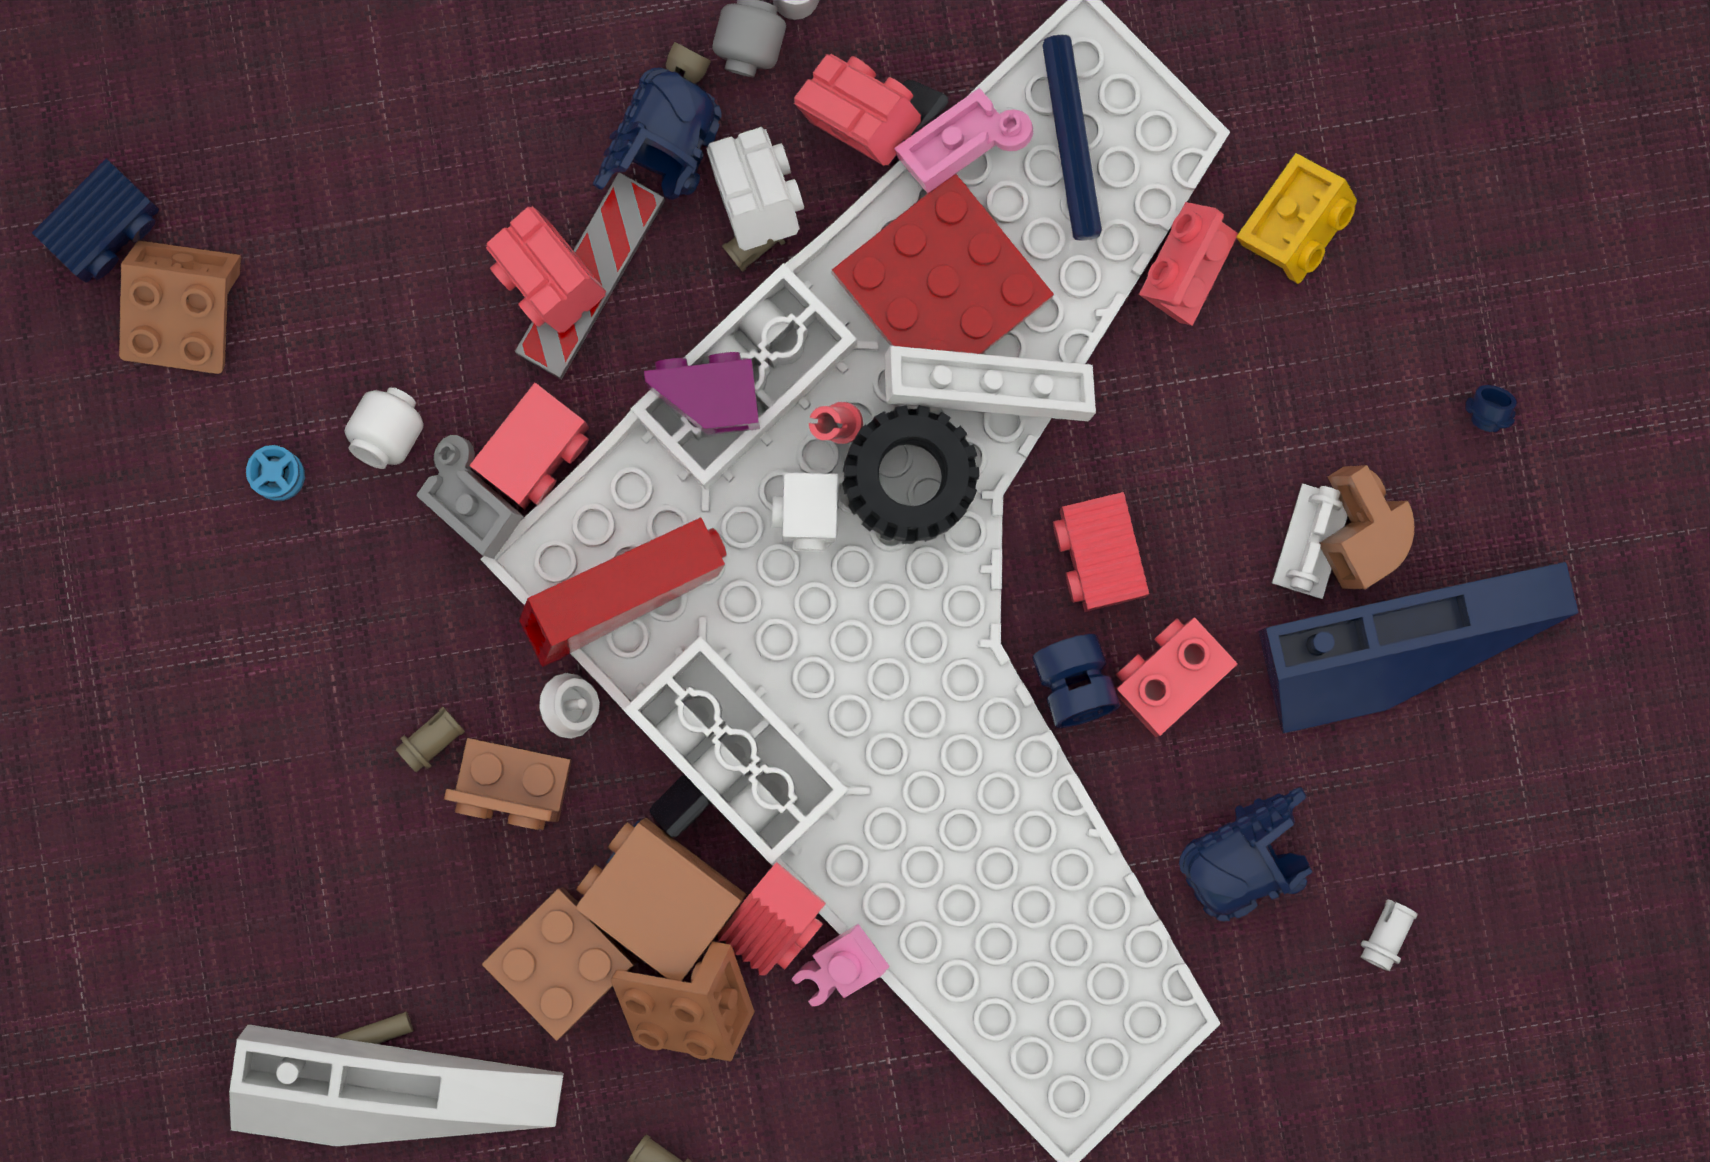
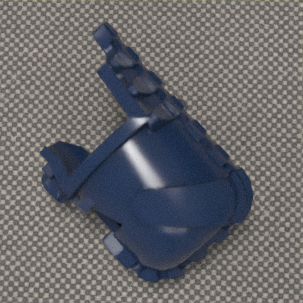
M660 67L651 68L639 79V87L633 94L631 104L627 107L622 123L609 137L612 142L604 151L603 155L606 157L603 159L599 173L593 181V186L602 190L614 173L625 172L630 164L634 162L647 170L662 175L661 187L664 197L677 199L682 194L691 195L699 184L700 176L697 173V169L704 155L700 148L702 144L708 147L709 143L714 142L720 125L718 123L721 118V109L715 103V98L697 84L681 77L677 72H671Z
M1302 787L1289 791L1290 793L1287 795L1279 793L1265 800L1258 798L1254 801V804L1244 808L1241 805L1235 808V822H1229L1218 828V831L1214 833L1210 832L1201 838L1192 840L1184 848L1179 861L1180 870L1187 876L1186 882L1194 889V895L1204 905L1203 910L1211 917L1213 915L1220 921H1230L1232 917L1240 918L1254 910L1258 906L1255 899L1270 896L1273 901L1279 898L1282 892L1284 895L1287 893L1295 894L1305 888L1308 882L1306 876L1313 873L1306 857L1293 853L1276 855L1270 844L1294 825L1293 808L1306 798Z

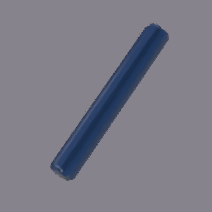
M1053 35L1044 39L1042 47L1072 235L1078 241L1092 240L1100 236L1102 227L1072 40L1069 35Z

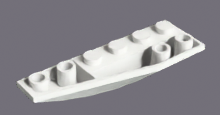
M247 1025L237 1038L229 1091L231 1130L331 1146H346L555 1127L564 1073Z

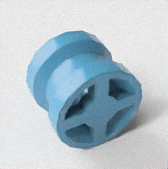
M277 445L264 446L252 454L246 466V477L251 488L258 494L270 500L285 501L296 496L303 487L305 470L300 459L292 452ZM288 465V467L285 469V476L283 478L284 468Z

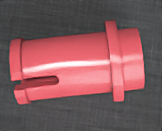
M837 402L830 406H820L810 415V418L818 419V423H809L811 433L817 439L831 440L837 444H848L854 441L857 433L863 427V417L860 410L848 402ZM837 423L843 424L842 427L838 428Z

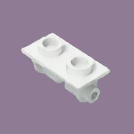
M1302 483L1272 584L1323 599L1332 568L1319 543L1343 528L1348 516L1342 506L1343 503L1339 500L1341 493L1339 490L1326 486H1320L1319 489Z

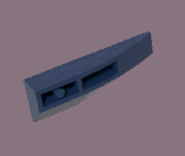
M1563 562L1264 628L1258 631L1282 734L1388 710L1578 614V608L1567 563Z

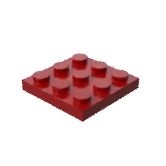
M957 174L926 194L831 271L832 275L890 346L983 354L1054 296V293Z

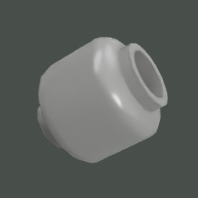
M737 0V3L727 4L723 7L712 49L717 56L727 60L725 70L754 78L757 69H771L775 66L786 29L785 21L776 15L777 6L760 0Z

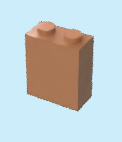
M647 818L641 820L636 827L627 822L608 846L615 855L602 870L595 864L576 889L583 897L575 909L665 978L682 981L747 894Z

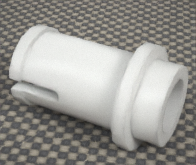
M1387 899L1369 941L1363 940L1361 946L1365 948L1361 958L1377 967L1390 971L1393 963L1399 964L1401 960L1397 954L1418 914L1406 906Z

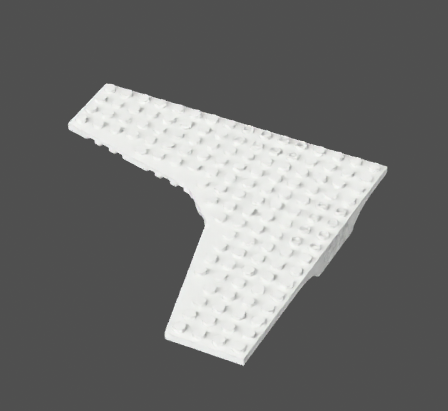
M1067 0L972 91L974 92L980 88L991 100L994 109L999 114L1013 109L1023 111L1032 122L1033 136L1031 141L1018 151H1005L995 145L956 174L1054 293L1052 299L983 353L984 355L1086 364L1170 230L1175 218L1180 214L1185 202L1190 198L1230 133L1101 0ZM1053 35H1069L1072 40L1102 227L1100 236L1092 240L1078 241L1072 235L1042 47L1044 39ZM899 160L825 231L788 262L783 263L684 357L687 359L688 366L709 364L708 356L725 352H739L741 360L751 359L760 429L706 435L649 390L586 459L520 521L495 558L483 556L480 560L525 605L527 598L700 517L707 530L714 528L718 532L725 546L727 556L722 558L725 566L717 577L570 654L772 866L776 862L779 863L826 902L819 914L839 934L844 933L857 924L860 925L890 966L881 978L1057 1162H1080L1221 1023L1188 966L1184 963L1169 933L1158 918L1136 876L1125 861L1110 831L1077 774L1073 771L1059 743L1044 721L1024 683H1022L1001 645L1003 495L1051 418L930 407L929 412L937 415L941 412L951 417L949 422L957 428L961 425L966 431L967 436L965 438L969 445L974 444L977 452L975 463L976 467H979V479L976 482L975 489H977L975 498L963 517L946 533L944 532L935 539L926 542L924 540L916 541L914 544H902V541L894 539L891 542L880 538L881 534L874 530L868 531L861 525L863 521L857 514L853 515L848 506L850 502L847 494L844 495L842 484L844 481V472H842L844 461L852 442L837 444L831 440H820L809 429V423H818V419L810 418V415L820 406H830L837 402L851 403L860 410L863 417V426L870 423L874 416L883 411L888 413L894 411L895 407L905 406L886 403L884 354L890 345L831 273L834 267L928 194ZM907 405L908 409H917L918 407ZM837 423L838 428H841L843 424ZM897 446L884 456L880 464L879 480L882 488L890 498L903 505L918 506L928 502L936 495L941 484L942 475L936 459L928 451L918 446ZM784 473L838 474L836 541L825 542V551L793 550V541H782V528H772L773 496H783Z

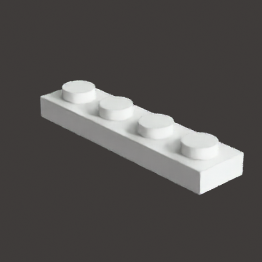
M890 346L884 354L886 403L920 405L933 408L1089 421L1096 413L1093 365L900 346Z

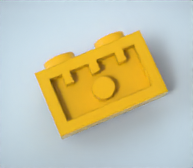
M1295 153L1236 238L1243 247L1283 268L1288 278L1299 284L1307 273L1313 272L1319 266L1325 254V247L1335 233L1348 225L1353 217L1357 199L1346 179Z

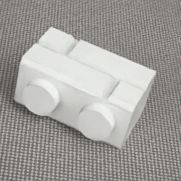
M762 127L740 133L737 139L731 136L709 143L708 148H706L739 249L741 248L745 251L767 244L768 239L777 241L796 235L800 228L795 212L803 210L804 205L796 180L792 179L786 182L783 175L790 174L791 170L782 143L772 146L766 129L764 130Z

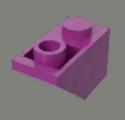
M739 352L713 354L708 356L709 364L688 366L686 358L665 359L655 362L656 370L644 371L648 389L706 435L760 429L752 360H741Z

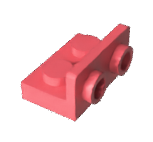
M1185 202L1180 214L1175 218L1171 231L1156 261L1149 269L1148 277L1139 295L1179 323L1193 326L1238 233L1222 222L1224 214L1218 209Z

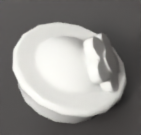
M564 673L554 676L545 684L540 695L539 709L542 720L551 732L559 737L572 739L582 736L591 728L599 714L600 702L597 692L591 684L578 675Z

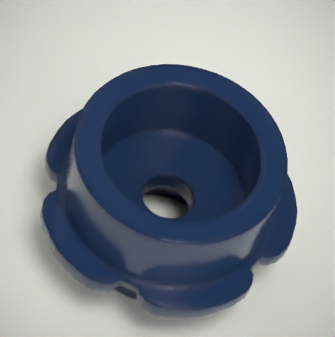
M1482 385L1477 388L1473 398L1467 399L1465 408L1468 413L1472 414L1471 421L1475 426L1484 431L1497 432L1501 428H1509L1514 424V417L1516 415L1514 409L1517 401L1510 392L1493 385Z

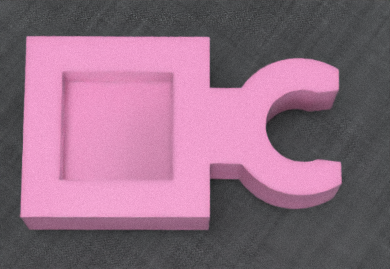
M857 924L822 945L813 954V958L816 961L805 963L793 976L792 980L795 984L800 983L804 979L813 980L818 985L819 990L808 1002L811 1006H819L828 999L835 988L845 998L881 977L890 966L860 925Z

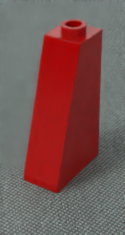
M700 517L527 598L519 622L542 667L717 577L725 566L722 559L727 556L725 546L718 532L714 528L707 530Z

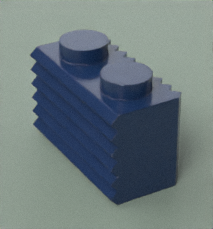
M106 158L32 234L74 275L87 283L92 277L96 280L101 279L114 268L119 260L115 253L119 252L129 240L135 243L150 232L156 222L152 216L158 213L159 208Z

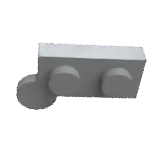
M458 435L447 436L438 443L434 453L435 467L438 469L439 474L429 477L416 496L481 555L494 559L524 516L471 470L469 465L474 460L475 452L470 441Z

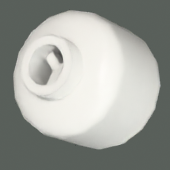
M388 388L387 392L377 390L366 392L344 430L348 441L351 443L349 446L350 452L364 463L379 469H385L387 464L397 465L402 463L423 429L422 418L414 409L416 405L415 400L397 388Z

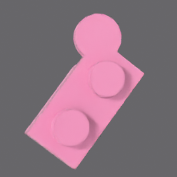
M978 88L894 149L901 163L923 189L929 193L995 145L1005 151H1018L1024 148L1032 139L1033 125L1029 116L1023 111L1013 109L999 114L994 109L991 100Z

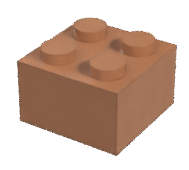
M564 887L558 888L482 963L486 970L556 1041L562 1038L613 987L611 978L616 970L628 972L637 963L612 936L575 909L579 902Z

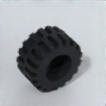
M907 405L895 407L894 411L888 413L883 411L874 416L873 420L867 425L865 424L857 433L844 461L842 471L844 472V481L842 484L844 495L847 494L850 502L848 505L853 515L857 514L863 521L861 525L868 531L874 530L881 534L880 538L890 542L894 539L902 541V544H914L916 541L924 540L926 542L935 539L944 532L946 533L967 512L977 492L975 488L976 482L979 479V467H976L975 463L977 452L974 444L969 445L965 438L967 433L961 425L958 428L949 422L951 417L943 412L939 415L929 412L930 407L919 405L917 409H908ZM914 445L921 447L936 459L940 467L942 479L939 490L931 500L922 505L907 506L900 504L890 498L880 484L879 468L882 459L890 450L897 446Z

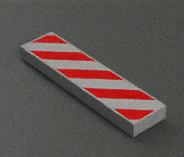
M620 172L618 173L573 250L606 290V296L588 312L584 311L582 317L565 332L558 333L546 322L540 327L532 322L515 350L518 356L562 380L665 202L664 197Z

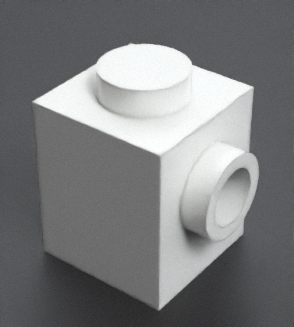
M784 473L783 496H773L772 528H782V541H793V550L825 551V542L836 541L838 474Z

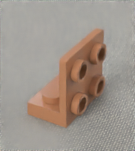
M137 241L121 263L120 358L124 361L220 374L225 367L227 295L240 275L241 255Z
M467 738L456 790L446 789L444 800L457 802L455 813L492 819L493 812L496 810L509 813L507 824L544 830L546 821L559 822L572 760Z
M711 942L703 960L699 961L693 969L691 983L616 970L611 978L634 1041L651 1050L667 1049L688 1053L698 1059L715 1058L731 1062L755 1012L730 944Z

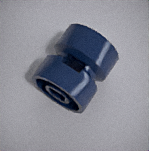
M1085 634L1051 644L1033 655L1032 659L1041 685L1052 690L1046 700L1057 728L1077 726L1112 713L1121 706L1112 678L1103 675L1101 672L1106 665V660L1097 635ZM1087 680L1088 685L1069 691L1068 686Z

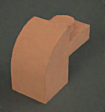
M1367 465L1344 466L1329 475L1328 479L1332 487L1341 492L1339 500L1343 503L1342 506L1351 523L1319 544H1321L1320 548L1342 589H1367L1397 569L1405 560L1413 542L1414 517L1408 501L1385 500L1386 490L1381 479L1376 473L1369 470Z

